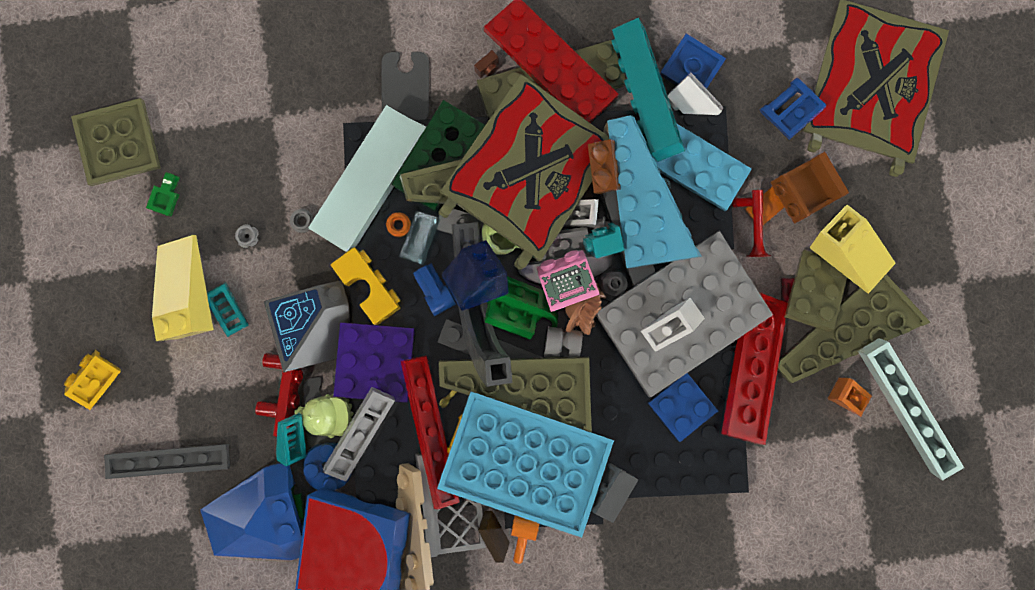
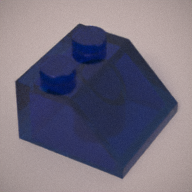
M487 240L463 248L442 274L461 311L509 294L507 272Z

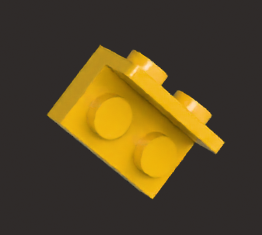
M96 350L92 355H85L79 364L81 369L77 374L71 373L64 383V386H66L64 395L89 410L92 409L121 372L120 368L102 358L100 352Z

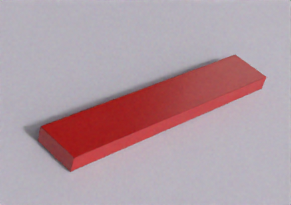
M427 356L401 361L433 507L438 510L460 503L459 496L437 489L449 453L447 451Z

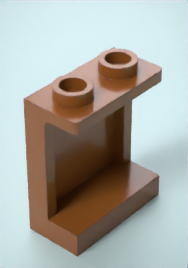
M826 152L817 155L770 182L775 194L781 200L794 224L849 193Z

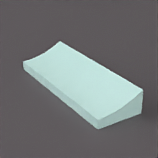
M386 105L308 228L346 252L354 247L356 248L394 187L392 183L426 129V126Z

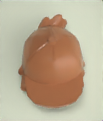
M598 288L599 295L565 307L566 314L570 318L566 332H571L576 326H579L584 334L590 335L591 328L596 325L594 318L602 308L600 298H606L600 288Z

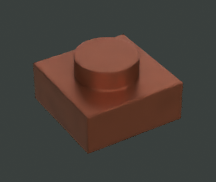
M491 50L474 65L475 72L480 78L484 75L490 76L498 69V56Z

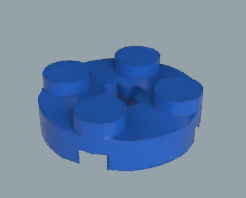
M336 442L317 444L308 451L304 458L303 471L306 480L317 490L326 488L335 491L343 487L352 475L351 473L347 481H343L325 474L323 471L322 463L328 461L338 444Z

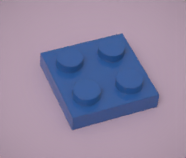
M686 33L660 75L677 86L686 76L692 73L707 89L726 58Z
M688 373L670 384L648 402L649 406L678 442H681L718 412Z

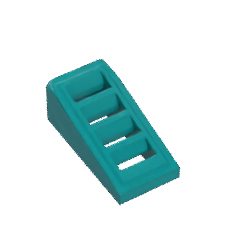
M226 282L207 292L209 308L227 337L249 326ZM222 292L224 293L225 297L217 301L213 300V297ZM229 301V306L221 310L218 309L217 306ZM232 309L235 311L233 315L225 319L222 316ZM239 318L240 322L231 327L227 326L228 322Z
M300 413L278 422L276 457L278 462L288 466L306 456L303 420Z

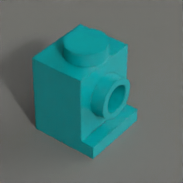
M609 223V229L607 227H599L593 229L591 234L585 235L586 238L583 239L585 251L596 259L625 251L620 227L616 224Z

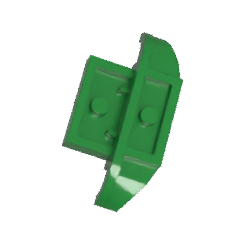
M500 273L498 276H481L472 280L467 285L465 295L470 296L474 293L485 295L484 302L488 303L485 323L528 339L533 337L536 322L541 317L550 320L552 327H557L558 310L551 312L544 295V290Z

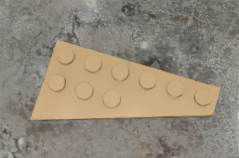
M409 463L400 464L397 476L398 498L396 499V508L410 513L406 547L401 560L402 576L400 590H430L434 580L429 543L424 541L423 529L428 528L427 520L423 518L420 506L424 503L421 471Z

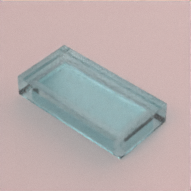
M416 211L399 257L423 265L440 219Z

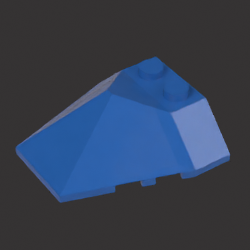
M281 463L266 466L200 509L214 556L279 560L299 558L303 529L291 492L295 482L290 465L284 466Z

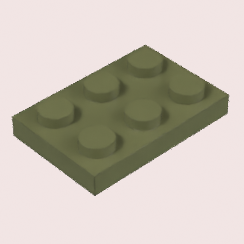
M803 250L798 262L784 317L832 332L835 329L847 277L818 254Z

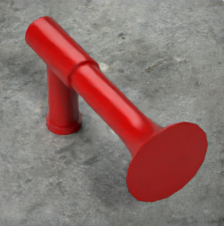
M752 190V198L735 197L732 201L733 208L752 207L754 241L752 251L746 257L771 256L765 251L763 244V190Z

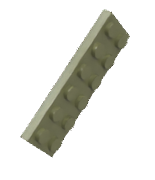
M611 40L575 51L613 89L625 86L624 80L626 78L619 67L618 56ZM521 67L477 80V87L488 119L492 117L520 74L539 86Z

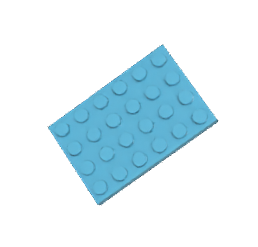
M470 391L437 489L582 538L614 440Z

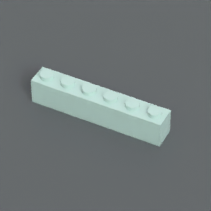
M878 338L858 350L930 472L939 479L944 480L963 469L964 466L890 343Z

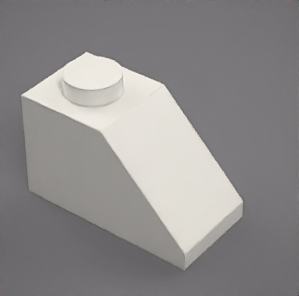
M692 73L686 76L667 95L670 99L671 107L676 111L680 110L683 114L719 115L723 110L722 105Z
M688 298L642 329L641 332L656 352L693 332L705 318L692 299Z

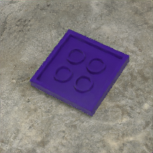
M340 323L333 397L365 399L369 390L373 387L394 396L395 402L408 403L409 397L401 361L412 359L415 329Z

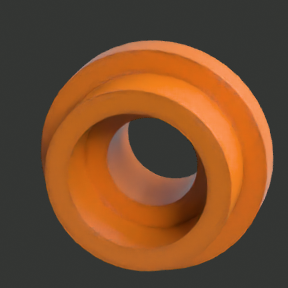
M396 212L388 217L386 227L391 235L402 237L409 232L411 222L407 215ZM397 221L403 222L401 229L395 228L394 225Z

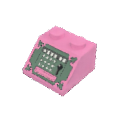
M583 250L570 251L562 258L546 260L537 267L538 276L551 312L599 295Z

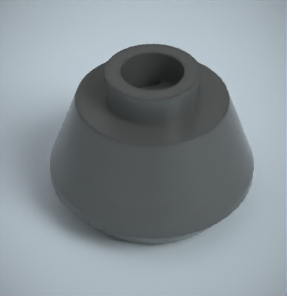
M617 268L605 270L597 281L598 288L606 296L605 299L611 302L630 290L631 287L628 275Z

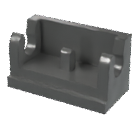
M607 461L591 511L614 523L638 479Z

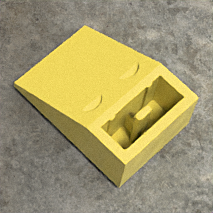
M848 205L819 233L810 246V249L868 294L896 264L867 219Z

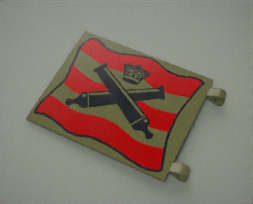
M840 0L814 93L826 104V108L803 129V132L812 134L807 150L813 153L819 150L823 137L894 158L889 175L894 177L901 175L904 172L905 162L911 164L915 162L949 30L847 0Z
M520 74L439 192L448 198L440 209L439 215L447 218L457 204L523 250L514 263L516 268L519 270L525 268L531 257L540 262L592 182L588 144L609 140L610 138Z

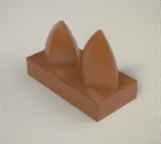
M609 139L588 144L594 193L601 194L621 190L618 182V164L615 158V141Z

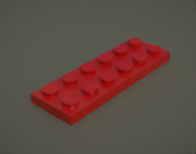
M513 0L484 26V32L544 91L589 123L618 98L619 94L524 1Z
M759 292L773 315L737 339L721 434L758 445H766L786 320L784 316L788 303Z

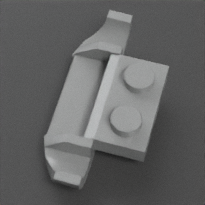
M587 227L561 230L540 262L537 259L536 261L529 262L522 270L518 269V272L524 278L541 284L537 267L542 262L549 259L557 260L564 257L570 251L583 250L592 275L595 277L611 266L614 261V254L596 259L587 253L583 245V239L586 238L585 235H588Z

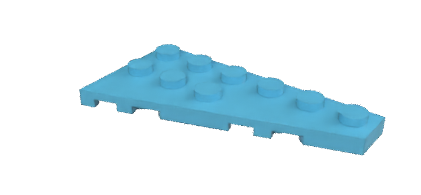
M630 115L608 120L609 138L615 141V158L619 171L618 182L621 190H616L626 268L702 257L691 239L690 231L680 216V211L664 178L659 173L658 165L646 146V141L635 118Z

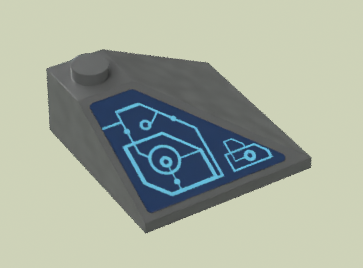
M342 280L264 301L283 373L337 359L340 323H350L348 301Z

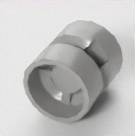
M548 326L544 358L560 356L580 357L583 331L572 330L571 332H563L562 328Z

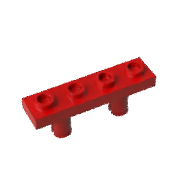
M265 353L262 360L263 367L282 370L278 403L258 401L255 413L259 416L276 418L273 436L277 437L278 422L295 415V409L299 405L300 396L298 388L303 379V371L299 368L283 373L279 355Z

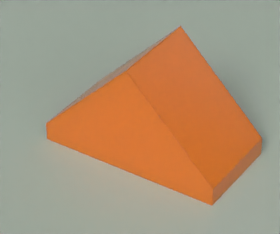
M838 378L828 399L861 417L872 395L853 379Z

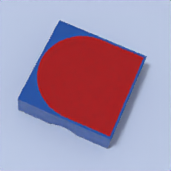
M326 488L307 495L295 590H400L402 576L401 560L406 547L410 513L381 504L366 503L354 496Z

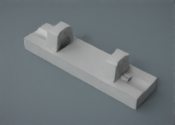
M371 387L323 467L325 474L347 481L395 402L394 396ZM365 413L372 415L373 419L365 416Z

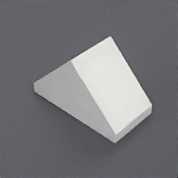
M580 200L564 226L574 228L587 227V229L593 230L596 226L599 200Z

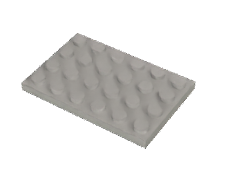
M720 231L695 246L702 257L672 261L602 307L596 315L648 397L654 396L773 315ZM691 298L705 319L690 334L655 352L641 330L674 306Z

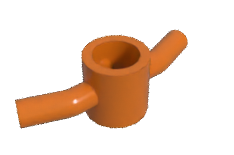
M516 515L514 516L511 536L518 537L513 561L521 564L527 541H536L539 523Z

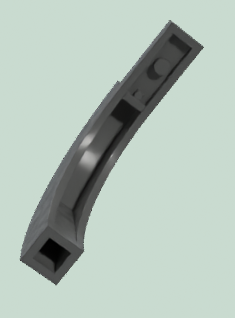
M478 222L451 224L456 268L454 278L463 332L472 362L480 379L487 387L513 383L510 357L501 348L493 326L484 322L487 311V303L484 302L485 295L481 293H474L470 296L465 295L467 285L472 280L483 276Z

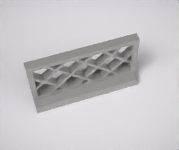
M415 454L416 468L421 471L424 503L420 505L423 518L427 520L428 528L423 529L424 541L429 543L431 557H437L439 554L486 548V544L479 532L478 543L469 544L462 539L471 526L478 531L483 517L482 505L465 499L457 511L451 506H447L454 514L446 525L438 519L437 514L440 509L437 510L433 507L422 454ZM468 502L476 507V514L471 521L460 514ZM457 516L468 523L460 535H457L449 528ZM476 520L478 528L473 524ZM439 524H440L441 526H443V529H442L440 532H439ZM448 530L457 539L450 547L441 548L440 538ZM460 541L464 543V545H457V544H458Z

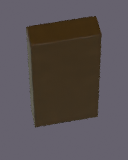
M493 510L485 511L478 532L496 563H504L510 542Z

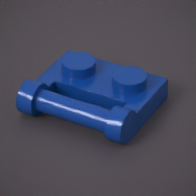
M795 78L790 83V87L769 105H764L760 109L765 118L770 120L789 140L826 108V104L799 78ZM797 92L802 95L779 116L775 113Z

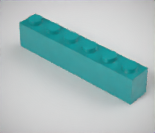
M638 17L612 29L615 39L611 41L616 53H620L621 59H618L619 67L622 73L626 72L627 79L624 80L628 92H632L634 99L630 100L635 114L638 113L640 117L637 124L642 135L645 134L646 146L650 154L659 162L684 152L685 148L646 29Z

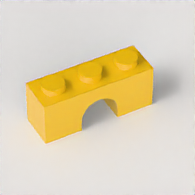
M354 247L330 265L347 286L358 280H366L369 283L370 295L360 306L372 323L378 326L401 309L398 305V302L401 300L393 289L388 291L383 283L386 282V279L378 269L373 271L369 263L372 260L364 250L359 252Z

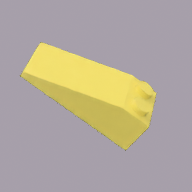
M196 235L157 246L152 310L156 341L175 340L214 330Z

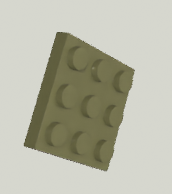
M139 98L71 116L89 186L161 168L143 99Z

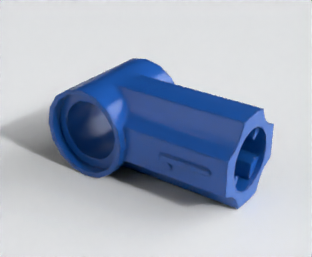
M432 263L413 273L425 294L424 298L434 316L456 305L446 285L444 286Z

